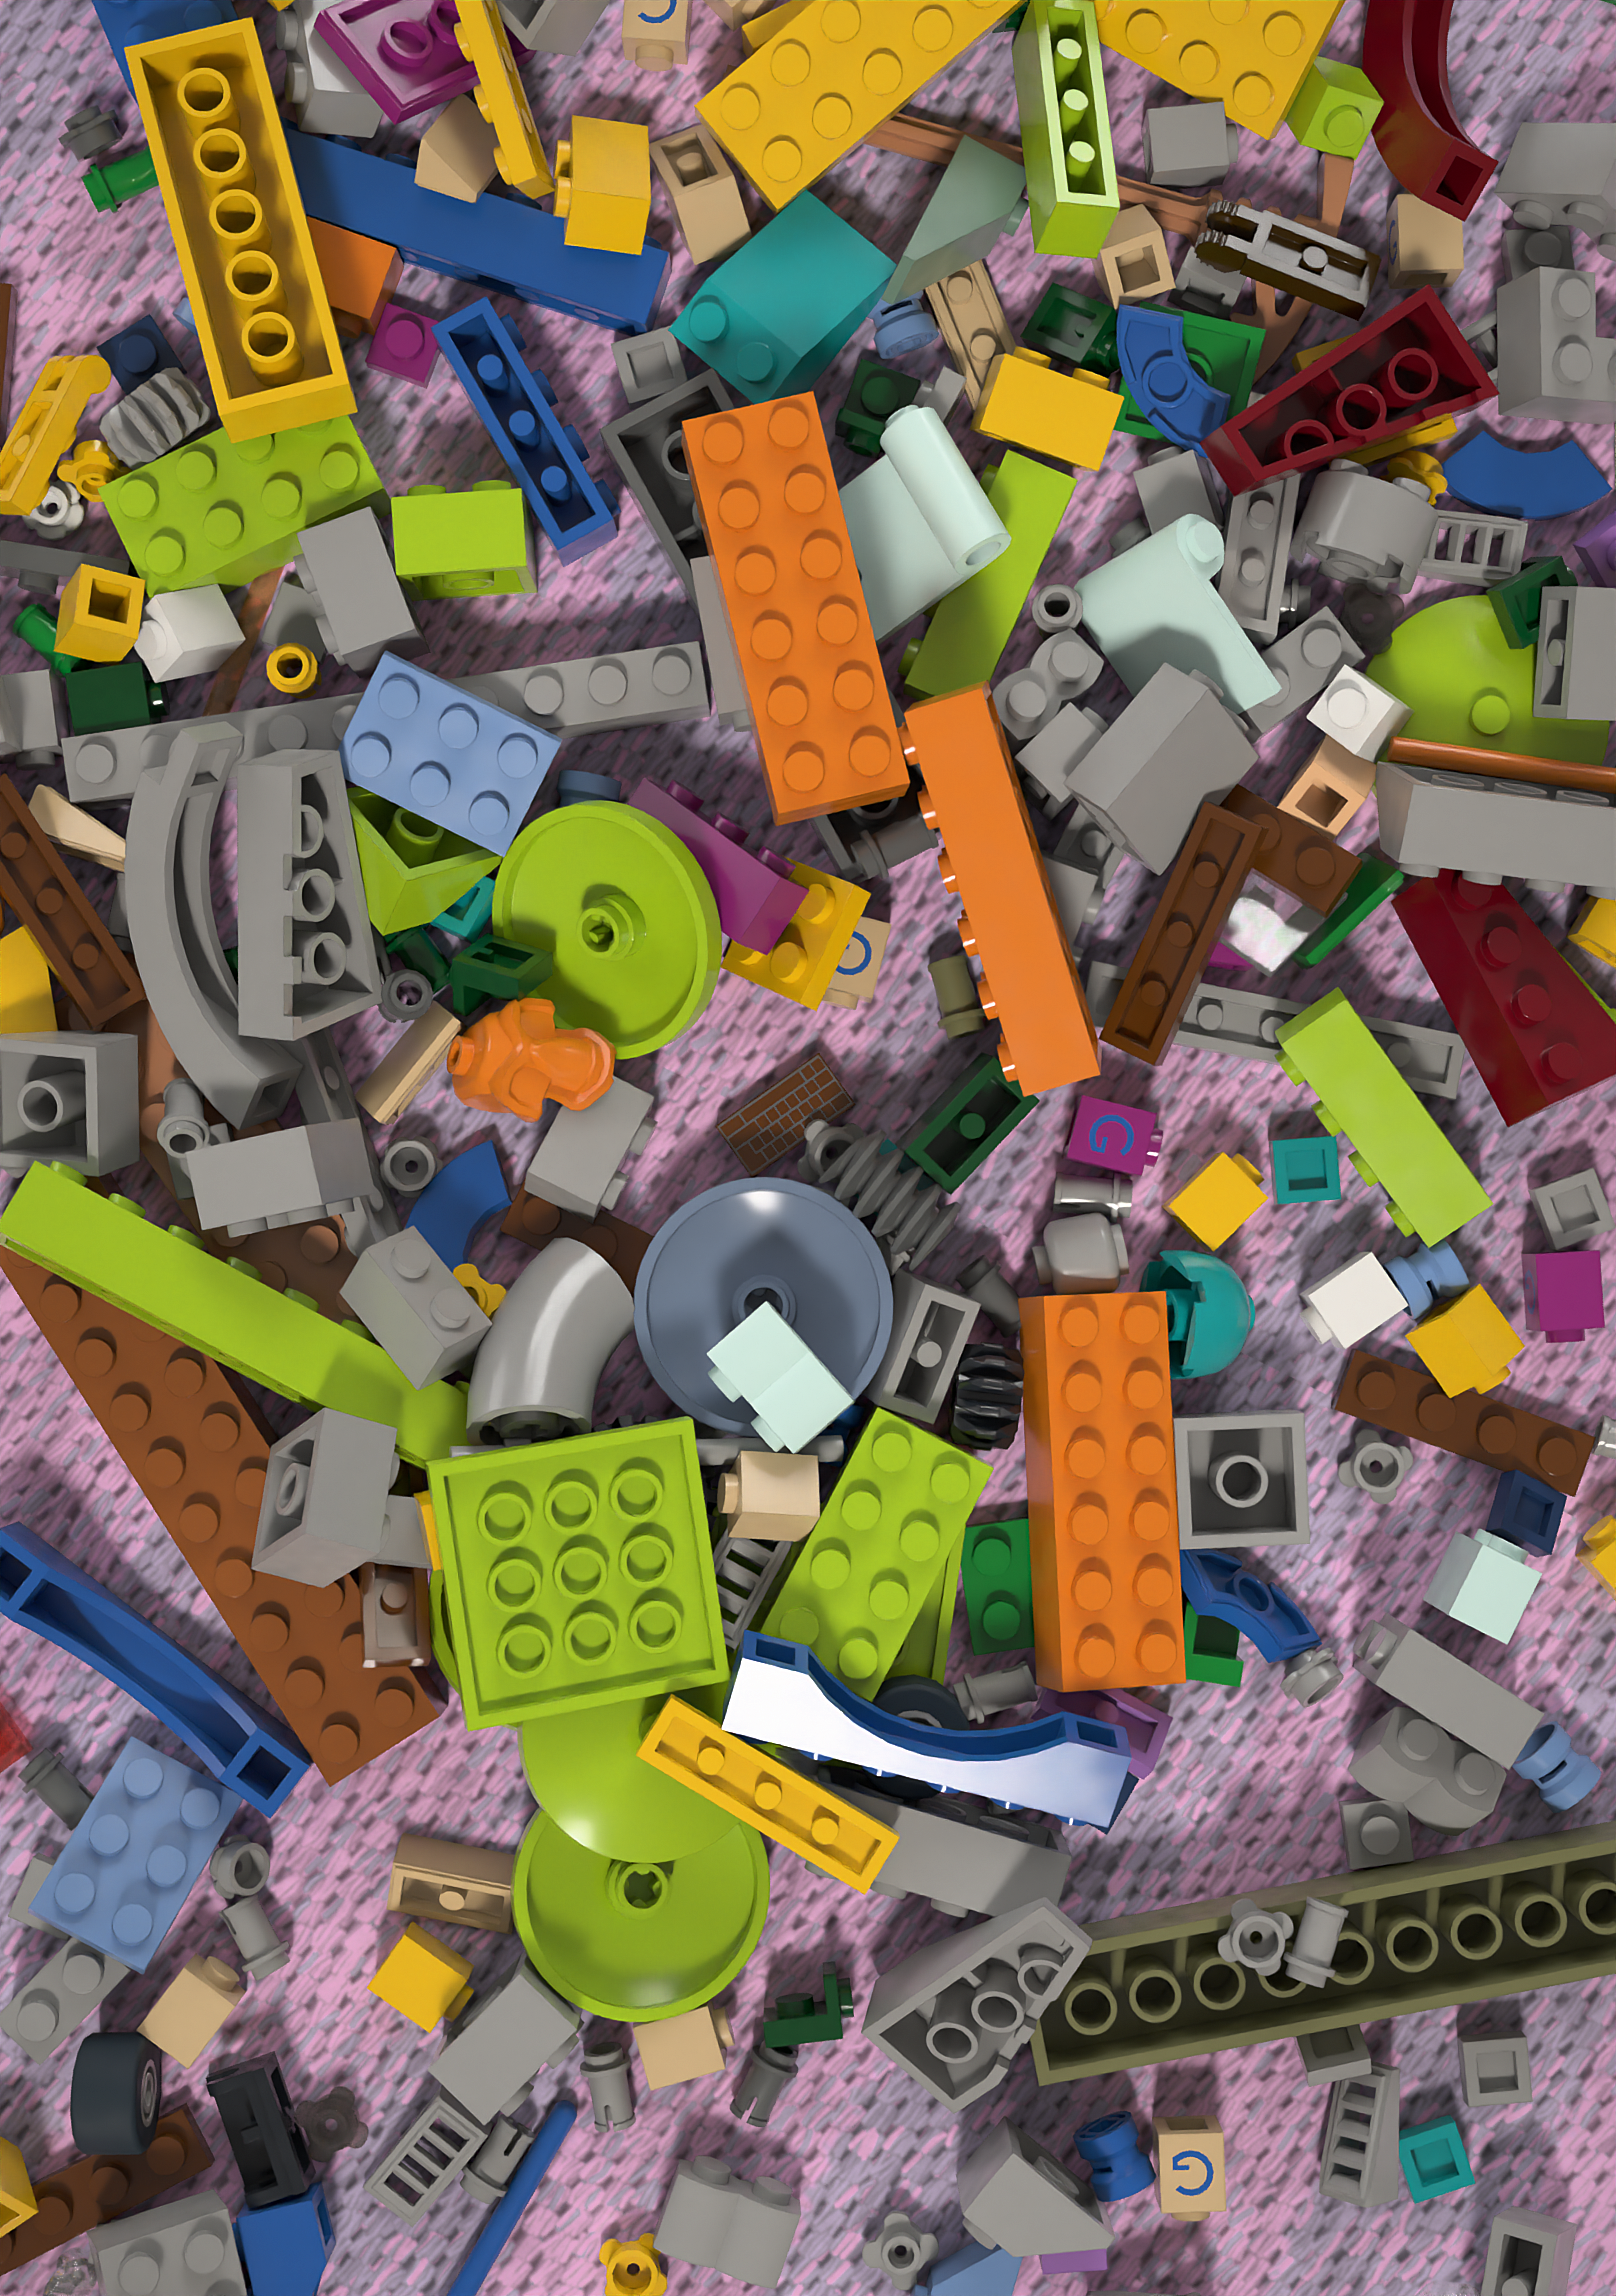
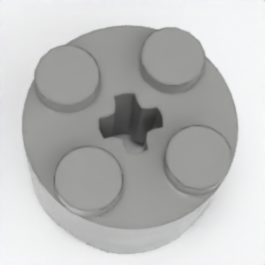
M1339 458L1333 459L1329 470L1319 473L1315 478L1290 545L1289 551L1291 555L1303 564L1305 555L1308 553L1321 561L1317 573L1361 590L1385 594L1389 583H1399V595L1410 593L1438 520L1437 511L1427 502L1431 490L1422 483L1408 478L1397 477L1394 478L1393 483H1389L1368 476V469L1356 462Z

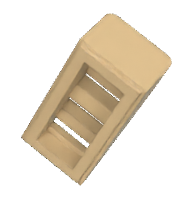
M39 784L34 791L28 808L58 853L124 872L126 840L87 812L72 804L70 800L51 787Z

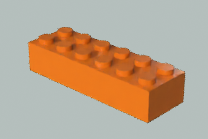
M806 392L682 421L681 444L775 826L904 796L910 784L908 771L814 392Z
M985 680L913 703L904 712L906 721L902 722V726L897 727V731L908 766L919 763L926 783L922 785V791L917 792L928 830L939 827L945 847L941 848L942 854L937 856L940 872L948 894L959 891L965 909L961 910L962 918L957 919L958 928L968 957L979 954L984 971L980 972L982 981L977 982L978 992L987 1019L991 1020L999 1017L1003 1032L999 1034L1001 1043L997 1044V1051L1007 1082L1019 1080L1023 1096L1026 1097L1100 1075L1101 1045L989 681Z
M1166 1291L1018 1298L1021 1328L1019 1329L1020 1354L1024 1360L1023 1369L1025 1371L1023 1379V1415L1036 1683L1038 1686L1059 1692L1186 1683Z

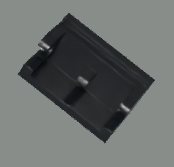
M275 2051L208 2074L206 2086L210 2097L215 2098L245 2185L243 2187L244 2197L248 2208L261 2206L292 2194L297 2195L307 2191L316 2174V2170Z

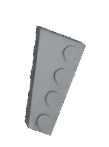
M282 749L237 764L238 1035L294 1041L382 1003L381 980L339 750Z

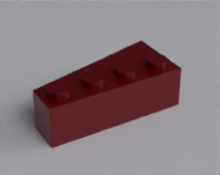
M1428 284L1230 419L1199 444L1233 496L1237 497L1328 464L1333 459L1350 456L1466 414L1500 393L1431 285Z
M1441 868L1439 869L1438 877H1423L1390 902L1507 1127L1509 1128L1616 1077L1615 1022L1502 883L1500 885H1487L1471 882L1462 878V870Z

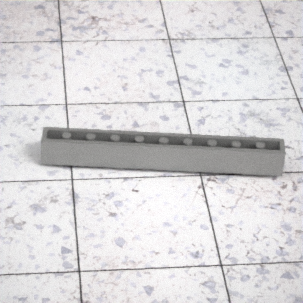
M699 641L446 679V681L562 739L711 717ZM365 692L61 738L70 802L86 812L131 806L141 770L166 766L168 764L170 747L177 738L180 729L226 721L244 735L223 791L236 790L237 764L282 749L337 750Z

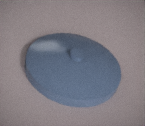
M755 1177L726 1182L710 1188L682 1205L668 1218L649 1244L642 1259L634 1290L635 1310L633 1314L636 1336L644 1361L661 1389L675 1404L692 1417L715 1429L746 1437H761L751 1425V1422L759 1416L751 1404L742 1395L735 1402H732L707 1374L716 1366L707 1353L766 1301L777 1310L854 1400L863 1392L877 1372L888 1346L893 1323V1294L889 1272L883 1255L870 1232L852 1214L853 1212L835 1198L810 1185L782 1178Z

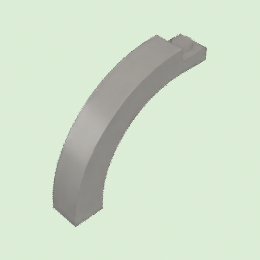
M223 721L180 729L177 738L170 747L168 764L166 766L141 770L132 800L126 833V858L124 859L125 902L129 933L138 971L147 998L163 1034L177 1059L199 1090L238 1130H242L282 1116L303 1065L293 1058L275 1039L238 1035V986L226 962L218 938L209 887V852L215 812L244 736L229 723Z

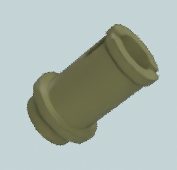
M965 955L945 958L927 966L928 972L931 973L943 1018L937 1024L939 1029L946 1030L948 1040L964 1038L985 1030L982 1019L986 1017L983 1008L979 1009Z

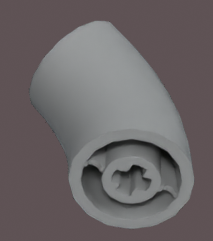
M568 1237L554 1238L522 1271L502 1298L491 1319L493 1324L483 1337L478 1350L468 1392L466 1433L467 1441L473 1446L502 1445L503 1438L530 1437L531 1442L536 1443L591 1433L594 1399L602 1373L620 1343L635 1328L633 1314L635 1305L630 1292L617 1272L603 1257L585 1244Z

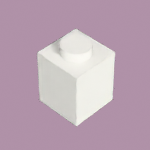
M213 584L155 595L141 612L139 636L134 647L138 655L144 660L154 682L158 683L218 670L245 641V637L219 585Z
M1344 665L1306 718L1354 755L1376 763L1388 748L1391 737L1397 736L1414 713V710L1367 675Z
M1359 1252L1299 1294L1307 1306L1299 1314L1311 1334L1321 1345L1330 1340L1334 1347L1342 1349L1348 1348L1408 1306V1303L1372 1252Z

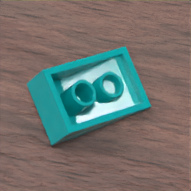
M806 189L707 278L668 331L754 404L806 393L883 296L897 264Z

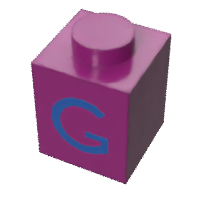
M1081 1095L1076 1098L1062 1159L1133 1177L1142 1176L1144 1165L1155 1167L1161 1149L1163 1130L1154 1128L1157 1113Z
M1600 1250L1521 1254L1526 1330L1545 1331L1546 1343L1585 1341V1329L1605 1328Z

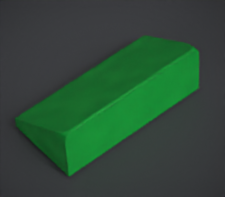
M1361 852L1357 857L1362 859L1363 867L1327 919L1304 905L1273 935L1274 941L1302 970H1308L1317 965L1404 882L1402 879L1405 876L1395 867L1368 853Z

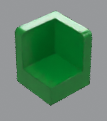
M1182 1594L1186 1679L1240 1687L1244 1661L1237 1655L1240 1630L1216 1616L1197 1615L1186 1594Z

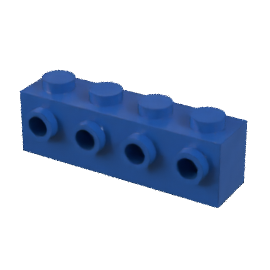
M485 296L430 327L440 352L517 487L522 488L530 510L563 568L617 538L618 533L613 517L620 514L621 510L604 479L602 478L593 483L581 463L589 459L590 456L574 426L569 424L562 428L550 407L559 402L540 368L530 373L519 352L525 350L527 345L510 314L508 313L499 318L489 299Z

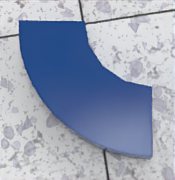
M1120 304L1116 338L1118 358L1124 380L1136 404L1148 421L1170 441L1185 450L1193 449L1198 452L1199 456L1208 458L1199 443L1225 424L1231 395L1208 386L1191 367L1183 345V317Z
M1483 430L1441 464L1444 471L1443 476L1448 482L1446 491L1465 505L1491 516L1499 515L1515 519H1535V521L1551 520L1578 512L1594 504L1612 490V487L1573 440L1552 451L1524 453L1502 446Z
M489 1140L469 1149L448 1163L425 1187L409 1215L405 1229L414 1225L452 1274L457 1266L468 1263V1255L474 1237L490 1216L513 1203L496 1144Z
M1209 1548L1179 1549L1181 1587L1197 1615L1216 1616L1236 1626L1254 1642L1268 1663L1296 1658L1309 1649H1317L1322 1645L1320 1637L1297 1605L1273 1582L1265 1585L1257 1576L1241 1570V1560Z

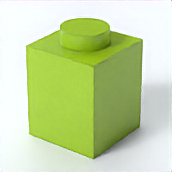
M1317 55L1285 118V122L1300 145L1351 158L1356 161L1384 101L1362 69Z

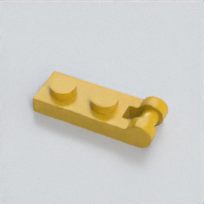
M63 355L54 356L45 364L0 452V514L30 516L32 510L44 500L50 487L48 479L60 455L67 451L74 442L77 435L76 424L91 394H99L105 391L110 384L111 370L104 358L98 355H79L77 357Z

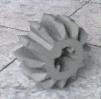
M165 368L162 372L155 374L147 382L141 384L131 394L124 397L120 403L110 409L109 413L102 418L99 429L108 441L107 445L120 461L123 460L134 471L173 452L177 447L186 442L187 439L208 422L211 410L202 398L204 396L192 379L188 380L178 368Z

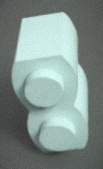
M767 1301L707 1353L716 1365L707 1373L709 1377L732 1402H735L742 1395L759 1414L751 1422V1425L775 1452H778L786 1445L793 1454L798 1453L856 1402L793 1328Z

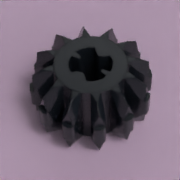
M996 1343L965 1344L953 1374V1379L951 1380L948 1433L954 1443L966 1445L975 1450L991 1451L992 1449L1007 1450L1014 1442L1015 1433L1018 1431L1024 1392V1360L1019 1350L1003 1347V1344Z

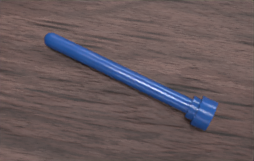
M561 2100L554 2105L510 2182L505 2196L498 2203L446 2296H476L577 2118V2108L571 2101Z

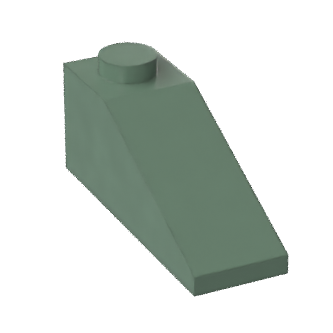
M964 135L881 299L894 305L988 256L1002 231L1013 237L1029 207V200L1020 196L1026 185L1025 167Z

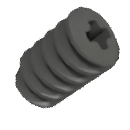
M881 1129L866 1137L861 1136L822 1175L819 1182L822 1184L840 1176L841 1179L834 1197L840 1202L858 1194L860 1197L852 1214L857 1219H861L877 1212L878 1217L872 1228V1234L878 1238L893 1230L897 1231L890 1251L896 1256L914 1248L916 1252L909 1266V1269L913 1271L956 1227L954 1222L961 1205L955 1201L937 1209L935 1205L943 1188L936 1183L919 1191L916 1187L924 1171L919 1165L900 1173L898 1167L905 1154L901 1147L881 1155L879 1150L886 1136V1133Z

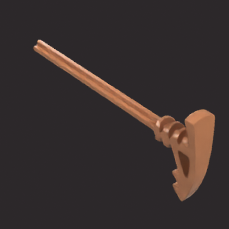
M727 65L721 82L738 67ZM900 113L894 115L862 143L948 168L963 136L966 135L1025 167L1023 148ZM1327 152L1322 154L1317 169L1316 218L1298 214L1293 220L1294 222L1337 238L1352 179L1354 159ZM1116 175L1120 202L1118 212L1142 203L1161 229L1184 235L1190 240L1194 248L1198 236H1201L1202 232L1212 231L1210 228H1207L1208 224L1205 223L1206 214L1213 202L1223 201L1221 191L1211 188L1210 192L1206 195L1195 198ZM1240 197L1235 205L1241 204L1252 209L1250 199ZM1270 205L1266 209L1281 216V211L1278 207ZM1251 279L1253 316L1234 312L1230 315L1228 321L1267 330L1253 382L1254 386L1273 367L1288 347L1313 303L1295 296L1288 313L1285 316H1278L1275 311V288Z

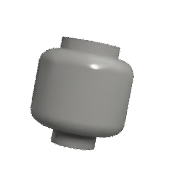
M1090 1213L1051 1221L1046 1225L1043 1232L1044 1245L1032 1247L1039 1285L1052 1283L1055 1295L1113 1293L1119 1287L1120 1276L1129 1274L1127 1251L1120 1224L1110 1226L1107 1218L1101 1213Z

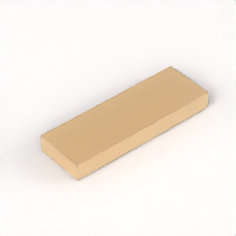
M981 259L923 289L956 373L967 378L964 394L973 416L993 357L1004 353L1012 356L1016 346Z

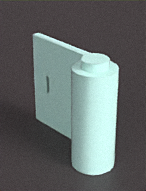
M909 405L891 415L885 423L886 430L880 439V444L886 455L838 491L876 646L880 645L995 560L1006 550L1012 539L934 408L930 407L919 408L917 405Z
M1187 514L1081 578L1075 585L1074 590L1082 599V623L1134 698L1163 663L1166 662L1186 675H1189L1194 669L1205 674L1223 691L1224 695L1219 700L1221 705L1238 715L1277 694L1282 687L1209 581L1219 572L1224 563V541L1218 528L1200 515Z

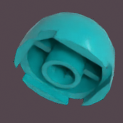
M1191 1250L1162 1251L1159 1253L1163 1257L1162 1261H1150L1146 1266L1139 1292L1166 1291L1170 1379H1192L1219 1372L1235 1360L1246 1343L1248 1333L1253 1328L1255 1322L1254 1302L1250 1295L1247 1294L1245 1285L1230 1264L1204 1252Z

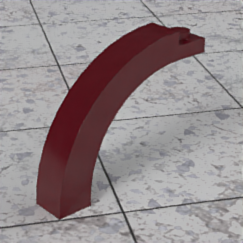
M1370 0L1363 39L1362 71L1384 101L1371 128L1376 147L1388 169L1403 187L1420 200L1465 222L1499 161L1481 150L1467 135L1452 103L1447 72V40L1454 0Z

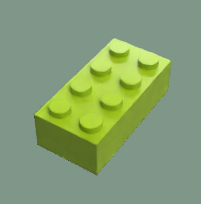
M349 414L236 443H231L225 428L222 427L97 489L140 579L146 580L145 589L150 600L158 594L218 584L223 595H226L293 562L294 556L303 553L296 534L298 532L369 506L378 520L392 513L391 499Z
M875 1404L820 1508V1518L805 1542H802L756 1632L808 1645L831 1674L853 1693L872 1702L994 1467L990 1462L901 1415Z

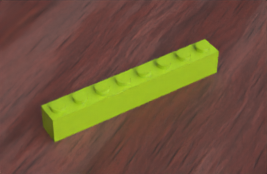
M35 1160L0 1218V1245L315 1414L326 1407L397 1428L394 1452L399 1455V1459L426 1472L425 1462L449 1458L450 1446H473L467 1441L466 1433L470 1384L457 1381L453 1387L442 1380H438L417 1391L385 1349L375 1344L377 1339L368 1328L348 1319H343L340 1325L317 1313L320 1305L315 1300L297 1290L286 1288L283 1294L259 1282L263 1275L250 1264L230 1256L224 1263L202 1251L205 1243L191 1232L175 1225H170L167 1231L143 1219L146 1211L132 1200L116 1193H111L110 1197L106 1199L84 1186L88 1180L78 1171L65 1164L52 1161L51 1165L47 1167Z

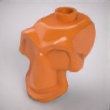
M523 998L518 1002L517 999L508 1002L501 1011L486 1015L469 1027L462 1036L454 1038L448 1051L447 1071L453 1074L452 1084L454 1093L464 1105L488 1112L513 1113L519 1119L533 1123L538 1121L542 1115V1101L544 1098L560 1102L570 1110L582 1111L604 1095L614 1082L613 1071L617 1052L611 1042L593 1029H556L553 1020L555 1006L551 1000Z

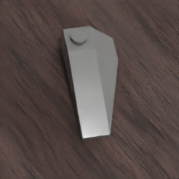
M1046 1897L1040 1898L921 1948L875 1981L861 2033L955 2114L1001 2082L1009 2070L1011 2059L1021 2044L1028 2042L1036 2029L1038 2019L1049 2003L1058 1998L1091 1949L1093 1939Z

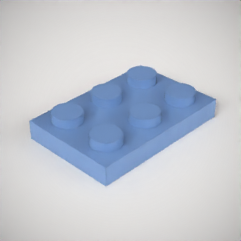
M385 650L337 750L340 752L344 779L505 857L557 753L562 738Z
M131 1736L28 1907V1913L144 1975L238 1811L243 1798L231 1789Z

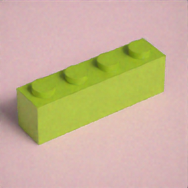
M1031 0L1011 50L1034 253L1097 259L1120 209L1094 2L1082 0Z
M1007 449L1000 468L988 463L979 484L1012 538L1010 545L995 560L923 612V615L933 620L924 640L921 641L912 637L902 657L897 672L907 676L903 694L923 701L988 680L990 684L1078 482L1077 479Z
M1339 987L1274 1031L1280 1045L1283 1047L1281 1051L1274 1055L1276 1060L1296 1087L1307 1080L1320 1098L1319 1101L1311 1105L1312 1109L1332 1137L1344 1131L1357 1150L1351 1153L1348 1158L1366 1184L1372 1187L1380 1181L1393 1200L1384 1207L1406 1238L1417 1231L1428 1248H1430L1493 1205L1492 1200Z

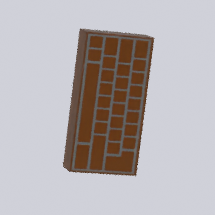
M817 1053L715 1127L751 1178H754L806 1141L804 1130L811 1121L822 1119L827 1124H830L856 1104L820 1053Z

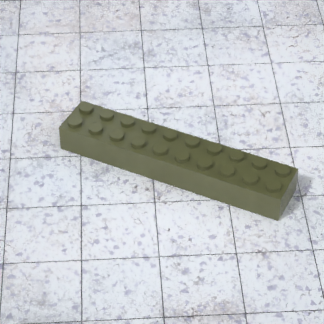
M1616 1820L1414 1859L1415 1861L1373 1867L1077 1925L1093 1939L1091 1949L1055 2001H1051L1037 2021L1036 2029L1029 2039L1039 2086L1616 1974ZM1307 1896L1329 1902L1349 1911L1347 1918L1345 1917L1330 1965L1336 1972L1334 1977L1327 1976L1324 1988L1301 1982L1285 1974L1289 1962L1285 1961L1283 1956L1285 1952L1292 1953L1306 1909ZM1240 1899H1251L1258 1909L1271 1914L1279 1911L1284 1912L1293 1923V1934L1285 1939V1949L1280 1958V1968L1271 1975H1260L1254 1968L1244 1965L1240 1960L1232 1963L1227 1962L1218 1951V1940L1228 1933L1233 1920L1230 1909ZM1254 1931L1250 1934L1249 1939L1251 1942L1257 1943L1261 1940L1262 1935L1260 1932Z

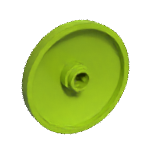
M1470 595L1449 599L1427 607L1411 616L1398 626L1379 646L1363 674L1414 710V713L1396 737L1602 766L1609 737V720L1533 717L1538 641L1524 649H1509L1488 595ZM1388 748L1385 750V752L1382 754L1378 761L1388 762ZM1375 779V781H1374V783H1373V785H1372L1371 791L1373 792L1374 796L1377 798L1376 779Z
M604 800L584 801L558 808L537 818L523 829L509 847L495 881L492 901L493 934L553 952V975L524 998L551 1000L555 1006L553 1020L556 1029H593L614 1045L617 1052L615 1059H629L651 1053L676 1041L698 1021L712 998L720 972L722 956L720 918L715 898L702 868L690 850L668 827L646 812L630 805Z
M740 1642L734 1653L726 1650L730 1676ZM729 1681L518 1722L517 1740L520 1762L532 1795L548 1818L562 1832L588 1849L616 1860L633 1863L667 1862L697 1853L714 1844L730 1832L741 1819L637 1757L636 1750L671 1693L722 1724L723 1701ZM777 1743L755 1744L773 1756L775 1755Z
M539 1806L525 1828L514 1857L510 1889L511 1908L520 1942L528 1958L540 1975L565 1999L581 2009L611 2020L625 2022L664 2020L691 2011L720 1993L738 1975L755 1950L767 1918L770 1900V1873L766 1849L759 1830L741 1820L730 1832L714 1844L689 1856L658 1863L626 1862L598 1854L579 1844L562 1832Z

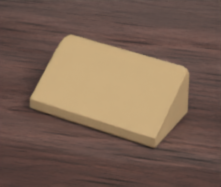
M460 94L452 99L422 137L414 183L454 198L476 203L499 171L493 149L499 146L500 142L494 123L488 124L482 116L480 109L464 94Z
M432 1000V1004L427 1012L418 1019H415L355 1095L356 1100L378 1122L386 1125L394 1124L445 1061L454 1038L462 1036L468 1026L437 1001Z
M403 1833L393 1860L386 1910L511 1935L514 1918L511 1908L510 1889L515 1855Z

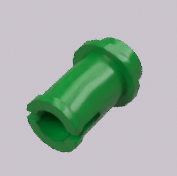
M149 145L145 146V149L99 169L96 163L89 165L92 172L81 178L98 213L109 208L113 214L119 211L116 205L159 185Z
M39 602L37 605L31 604L18 616L13 625L12 632L18 638H22L51 664L50 670L59 678H64L65 673L91 669L95 661L54 651L58 620L47 611L43 604Z

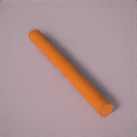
M1396 736L1391 737L1388 746V762L1616 794V768Z

